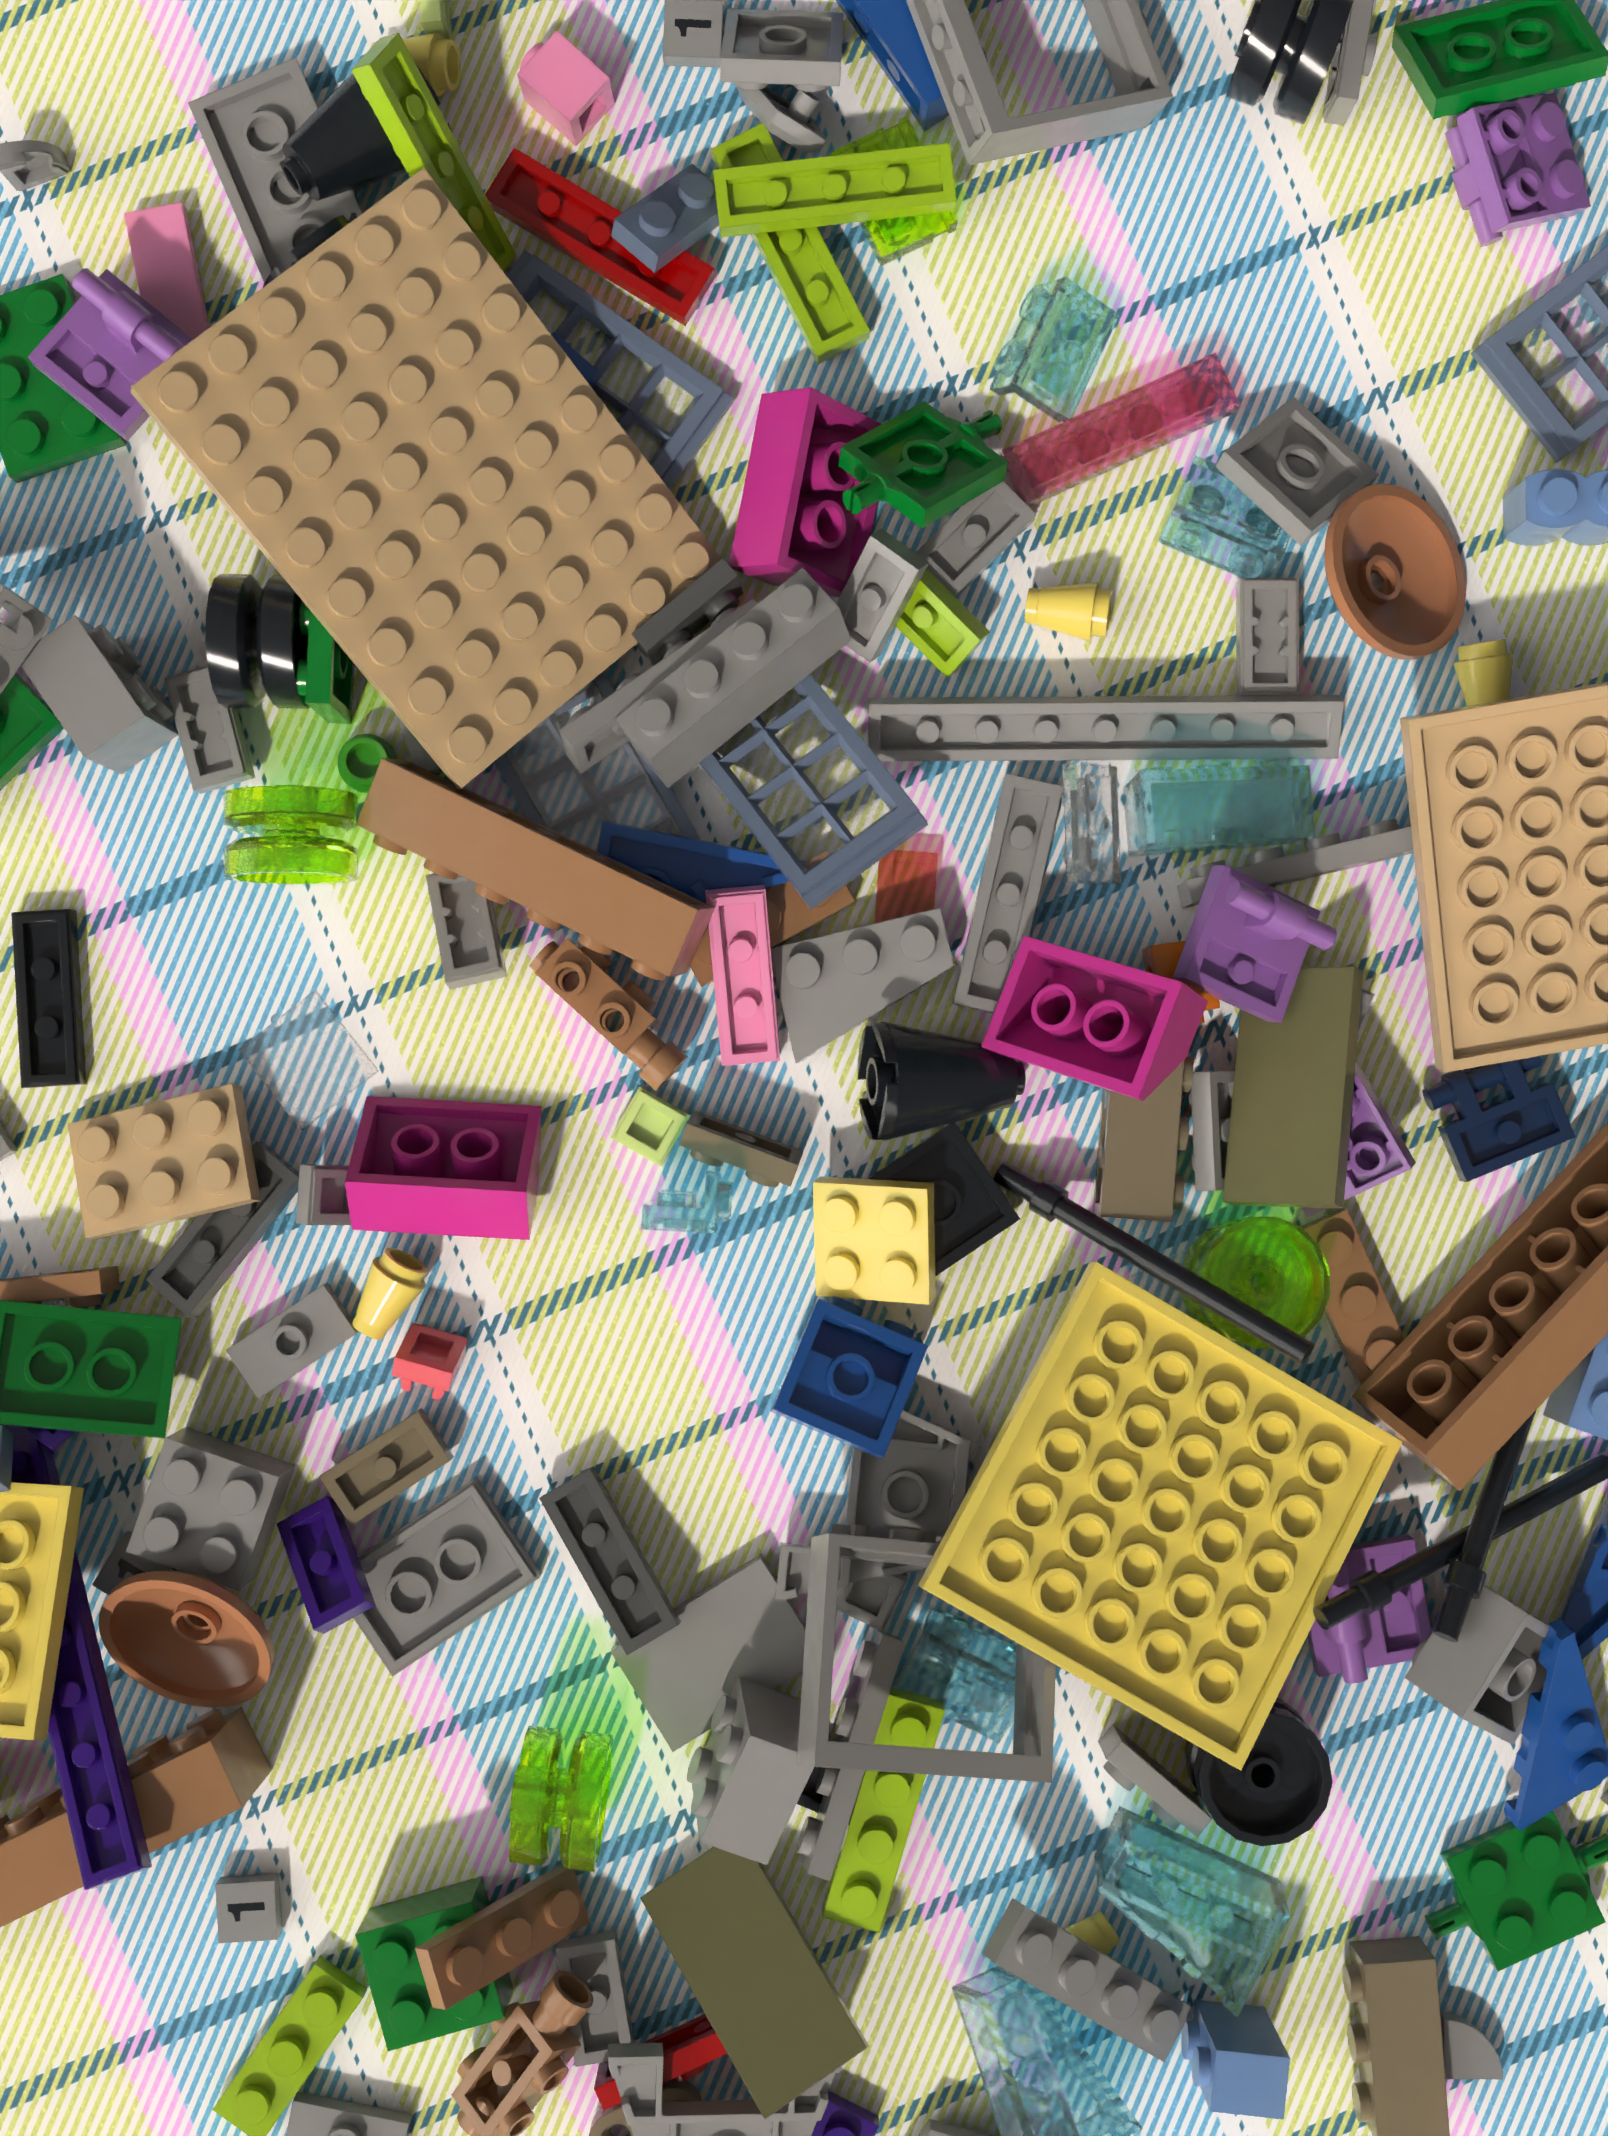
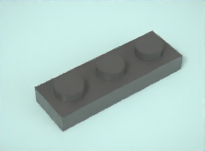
M256 1141L252 1146L261 1201L196 1216L146 1279L147 1282L187 1317H199L298 1192L299 1172L266 1143Z
M594 1466L539 1498L626 1655H629L681 1623Z

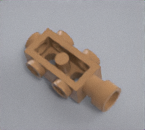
M568 938L560 946L555 941H551L538 953L529 967L556 994L592 1025L599 1034L642 1070L639 1076L657 1091L679 1069L688 1056L671 1040L665 1044L651 1031L659 1022L649 1012L656 1005V1002L631 979L624 987L619 985L606 973L613 963L604 954L595 952L583 945L578 947ZM577 972L580 978L578 986L572 991H567L565 979L569 974ZM614 1012H621L624 1017L623 1026L620 1030L611 1032L607 1025L608 1018Z
M557 1971L541 1991L540 2000L523 2004L514 2002L508 2005L504 2019L491 2023V2029L496 2035L488 2046L474 2050L461 2062L457 2072L462 2081L451 2095L461 2108L457 2116L459 2125L468 2135H520L532 2123L535 2117L532 2110L541 2098L554 2090L565 2079L569 2071L566 2065L581 2046V2043L568 2026H576L593 2004V1995L580 1978L567 1971Z

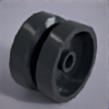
M1255 0L1235 53V57L1239 59L1225 97L1253 107L1264 98L1274 72L1280 73L1282 77L1273 101L1274 113L1277 116L1303 125L1330 67L1354 0H1311L1305 15L1297 13L1302 0Z
M220 574L212 582L208 594L205 625L207 666L213 692L218 703L225 708H256L266 694L272 704L278 708H310L305 703V696L299 695L297 690L299 659H307L308 636L302 635L300 630V605L302 600L282 575H273L268 579L263 589L251 574Z
M1280 1698L1276 1699L1242 1770L1229 1765L1193 1743L1186 1742L1184 1752L1188 1777L1216 1825L1239 1841L1259 1846L1289 1843L1309 1831L1327 1807L1333 1783L1329 1756L1315 1733L1304 1722L1299 1713Z

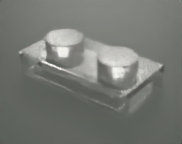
M1082 761L1063 764V791L1061 798L1064 806L1065 846L1063 858L1066 865V883L1091 885L1121 883L1117 767Z

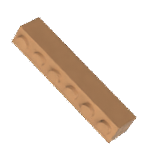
M381 759L356 822V825L375 834L373 843L381 848L401 855H406L409 850L424 857L426 860L423 866L427 870L456 880L458 875H461L477 883L474 891L480 896L507 905L509 900H512L528 908L526 917L533 922L555 930H559L561 925L580 933L578 942L581 945L605 955H611L613 950L633 959L630 966L633 970L658 981H664L665 976L672 977L688 972L715 907L464 787L458 790L451 781L407 760Z

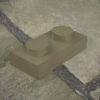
M695 1110L686 1124L679 1143L680 1146L691 1149L690 1155L702 1163L716 1167L723 1166L724 1162L746 1170L745 1175L750 1180L768 1187H778L779 1183L791 1187L803 1154V1150Z
M421 1408L325 1471L319 1478L352 1526L449 1462L454 1456Z

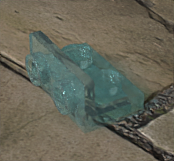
M1064 277L1037 285L1026 295L1019 309L1020 323L1013 338L1002 347L995 360L994 368L997 372L990 385V390L999 396L1016 393L1059 423L1071 421L1119 317L1117 312L1069 278Z
M1195 455L1186 473L1172 512L1161 532L1159 542L1241 578H1270L1285 553L1291 536L1215 467L1216 463Z
M710 1168L707 1170L704 1202H696L697 1191L662 1189L661 1192H658L657 1199H651L643 1204L641 1229L715 1233L720 1226V1220H729V1217H731L733 1182L722 1181V1168Z
M932 1607L926 1616L922 1635L899 1671L894 1688L944 1701L945 1717L1000 1743L1014 1721L1017 1645L1009 1641H1003L971 1625L970 1622L961 1616L949 1614L937 1607Z

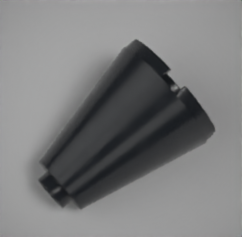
M417 66L436 104L439 106L441 103L435 91ZM353 73L341 83L283 144V152L286 159L280 162L281 169L295 192L300 196L308 193L316 201L407 172L400 158L396 155L371 105L364 97Z
M887 1022L871 1023L872 1026H866L863 1030L857 1068L858 1080L866 1079L868 1098L859 1099L864 1129L869 1139L886 1141L1013 1106L1016 1096L1022 1095L1024 1092L1026 1075L1023 1062L986 1050L981 1047V1042Z

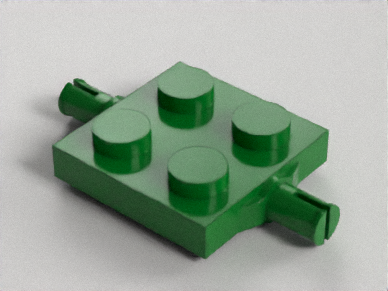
M923 401L841 446L838 466L861 483L843 492L845 507L848 511L852 509V514H858L877 501H885L923 529L1005 481L1008 461L987 447L984 442L986 439L1001 432V419L997 414L993 415L992 410H988L970 422L961 423L958 420L944 416Z
M1553 1811L1521 1831L1511 1821L1440 1853L1453 1881V1893L1456 1903L1429 1915H1424L1426 1923L1429 1925L1428 1927L1436 1941L1443 1936L1468 1926L1480 1938L1493 1967L1497 1971L1503 1970L1606 1923L1591 1892L1588 1871L1608 1862V1834L1605 1833L1603 1836L1575 1848L1566 1839Z

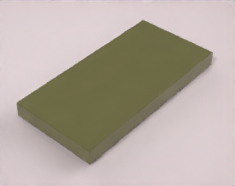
M1357 967L1301 968L1282 1023L1267 1022L1240 1009L1223 1202L1242 1206L1344 1208L1363 971Z
M712 1847L640 1897L764 2119L773 2115L869 2047V2044L762 1863Z

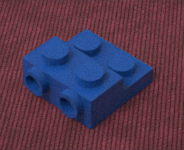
M831 1297L829 1303L818 1299L812 1308L792 1356L791 1364L771 1412L882 1459L885 1456L928 1345L916 1341L917 1332L903 1324L885 1320L883 1326L861 1317L863 1309L852 1302L838 1297Z

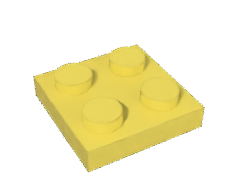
M820 1176L813 1182L816 1296L930 1305L936 1298L934 1183Z

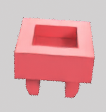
M412 1322L395 1355L391 1376L401 1378V1387L404 1391L410 1392L414 1382L434 1387L432 1399L440 1400L445 1391L449 1392L465 1357L468 1338Z

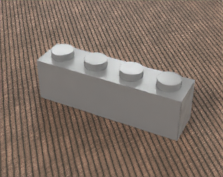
M801 568L615 719L636 752L665 786L669 788L851 641L841 610L816 581Z

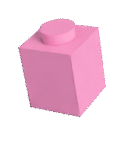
M557 30L544 44H535L526 53L521 62L520 71L517 73L524 101L574 146H577L615 104L610 77Z

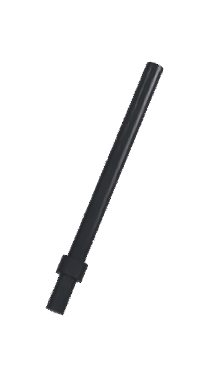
M1003 1162L997 1169L994 1181L1029 1202V1209L1049 1222L1058 1219L1300 1365H1303L1314 1348V1343L1070 1200L1067 1190L1048 1179L1040 1182L1008 1162Z
M1536 1411L1494 1454L1458 1561L1452 1560L1450 1562L1443 1582V1586L1448 1590L1433 1630L1435 1635L1445 1640L1458 1641L1471 1600L1479 1599L1487 1576L1482 1571Z
M1601 1454L1505 1505L1492 1541L1608 1479V1456ZM1470 1525L1380 1573L1370 1570L1351 1580L1348 1590L1313 1608V1614L1317 1623L1324 1630H1328L1361 1611L1371 1614L1390 1604L1393 1594L1447 1566L1452 1560H1458Z

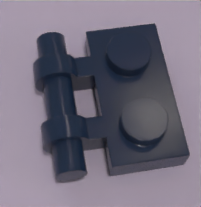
M1540 1056L1480 1066L1467 1072L1462 1070L1452 1071L1442 1075L1440 1083L1422 1090L1424 1100L1431 1111L1451 1103L1457 1112L1458 1119L1439 1126L1438 1130L1459 1181H1471L1576 1137L1554 1083H1543L1531 1089L1524 1073L1542 1066ZM1500 1083L1503 1086L1507 1099L1481 1109L1475 1093Z

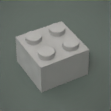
M74 615L38 640L21 664L27 676L82 755L119 774L125 773L178 736L177 731L168 720L173 716L170 703L156 686L152 685L148 688L135 672V670L142 666L136 654L120 636L114 639L102 624L94 628Z
M187 1427L169 1435L164 1440L126 1552L183 1572L206 1577L223 1586L240 1591L258 1575L296 1465Z
M1483 1585L1479 1599L1471 1600L1458 1641L1445 1640L1432 1632L1431 1636L1424 1639L1416 1648L1412 1657V1666L1404 1678L1460 1718L1513 1745L1523 1728L1530 1693L1540 1692L1542 1694L1547 1669L1538 1662L1542 1641L1547 1636L1549 1626Z
M741 1677L738 1678L730 1697L723 1695L720 1698L712 1717L711 1729L713 1733L705 1748L699 1746L695 1750L687 1772V1781L692 1783L693 1790L691 1812L696 1815L699 1841L701 1843L764 1865L768 1864L814 1769L811 1766L797 1765L801 1699Z

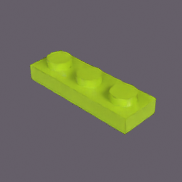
M320 1955L222 2093L212 2110L248 2136H267L360 2004L367 1992V1988Z

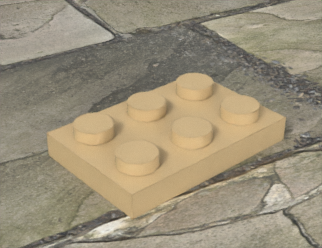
M231 1083L68 1123L86 1239H103L261 1201L242 1086Z

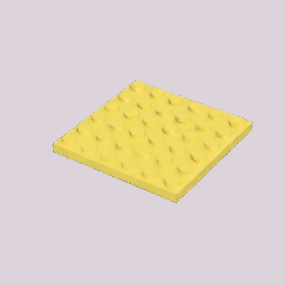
M1096 1261L1089 1262L918 1586L1229 1765L1242 1770L1315 1621L1313 1608L1325 1601L1403 1441Z

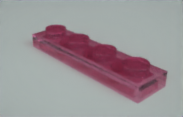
M1215 352L1002 450L1001 457L1008 461L1007 473L1018 496L1031 507L1237 412L1240 403Z

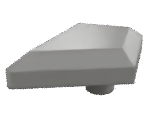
M737 87L742 101L769 132L803 153H820L827 140L816 121L810 117L820 102L811 92L798 90L790 103L769 87L758 90H746Z

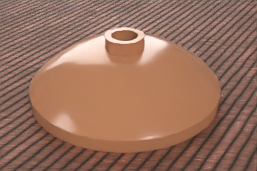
M1374 484L1362 488L1345 498L1337 507L1330 520L1324 551L1326 579L1332 599L1340 615L1360 639L1376 651L1391 658L1413 660L1440 650L1453 638L1458 630L1466 600V582L1462 560L1447 526L1427 502L1400 486Z
M174 1570L136 1574L118 1583L108 1594L100 1609L98 1620L99 1632L104 1646L113 1660L135 1681L168 1699L199 1707L218 1708L233 1706L246 1702L256 1696L264 1688L272 1673L275 1662L274 1645L259 1615L235 1592L206 1577Z

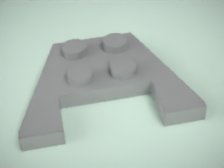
M903 1410L885 1456L882 1459L853 1447L845 1525L868 1526V1537L889 1539L890 1529L920 1530L926 1532L925 1542L940 1543L965 1497L970 1441ZM781 1542L775 1599L787 1600L808 1593L811 1545ZM840 1558L838 1588L882 1576L885 1578L921 1570L928 1566Z
M663 2043L608 2044V2067L612 2079H615L621 2097V2106L633 2136H811L816 2122L822 2120L829 2102L828 2091L835 2073L840 2074L842 2066L773 2115L764 2119L754 2100L663 2102Z

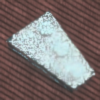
M1289 757L1255 761V767H1232L1231 762H1214L1198 765L1196 769H1173V767L1146 768L1139 770L1123 787L1128 857L1297 844L1315 837L1310 765L1291 766V758Z
M1119 1806L1094 1855L1098 1891L1152 1941L1158 1940L1181 1961L1182 1968L1195 1980L1199 1977L1222 1998L1223 2005L1238 2018L1291 1917L1281 1880Z
M1000 1966L993 1967L952 1987L1001 2136H1129L1143 2129L1045 1992Z

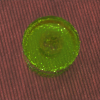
M302 785L253 786L226 790L223 793V824L238 833L258 835L259 837L236 839L223 848L224 878L245 883L282 885L334 884L357 880L358 849L344 840L324 838L323 836L345 834L358 826L356 825L358 820V796L353 792L340 789Z
M1279 1217L1228 1219L1206 1229L1189 1246L1182 1264L1185 1268L1302 1337H1305L1322 1319L1331 1295L1330 1268L1320 1245L1301 1226ZM1255 1274L1257 1285L1251 1286V1278ZM1181 1294L1189 1316L1241 1347L1272 1348Z
M538 1726L528 1727L520 1762L516 1768L511 1795L509 1862L542 1866L549 1858L555 1829L560 1828L559 1858L563 1867L569 1870L596 1872L609 1794L613 1735L582 1731L575 1740L569 1769H564L565 1740L560 1730Z

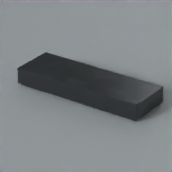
M59 909L11 912L21 1088L86 1085L77 911Z

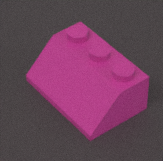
M812 387L761 394L729 562L731 568L774 586H780L803 568L829 596L839 598L871 536L877 507L876 502L858 514H852V509L848 511L845 507L843 492L861 482L838 466L841 446L878 427L881 423Z
M1023 936L981 1047L1106 1090L1144 1101L1186 1059L1208 1001L1183 982Z
M367 1096L345 1178L352 1230L530 1240L538 1191L542 1106Z

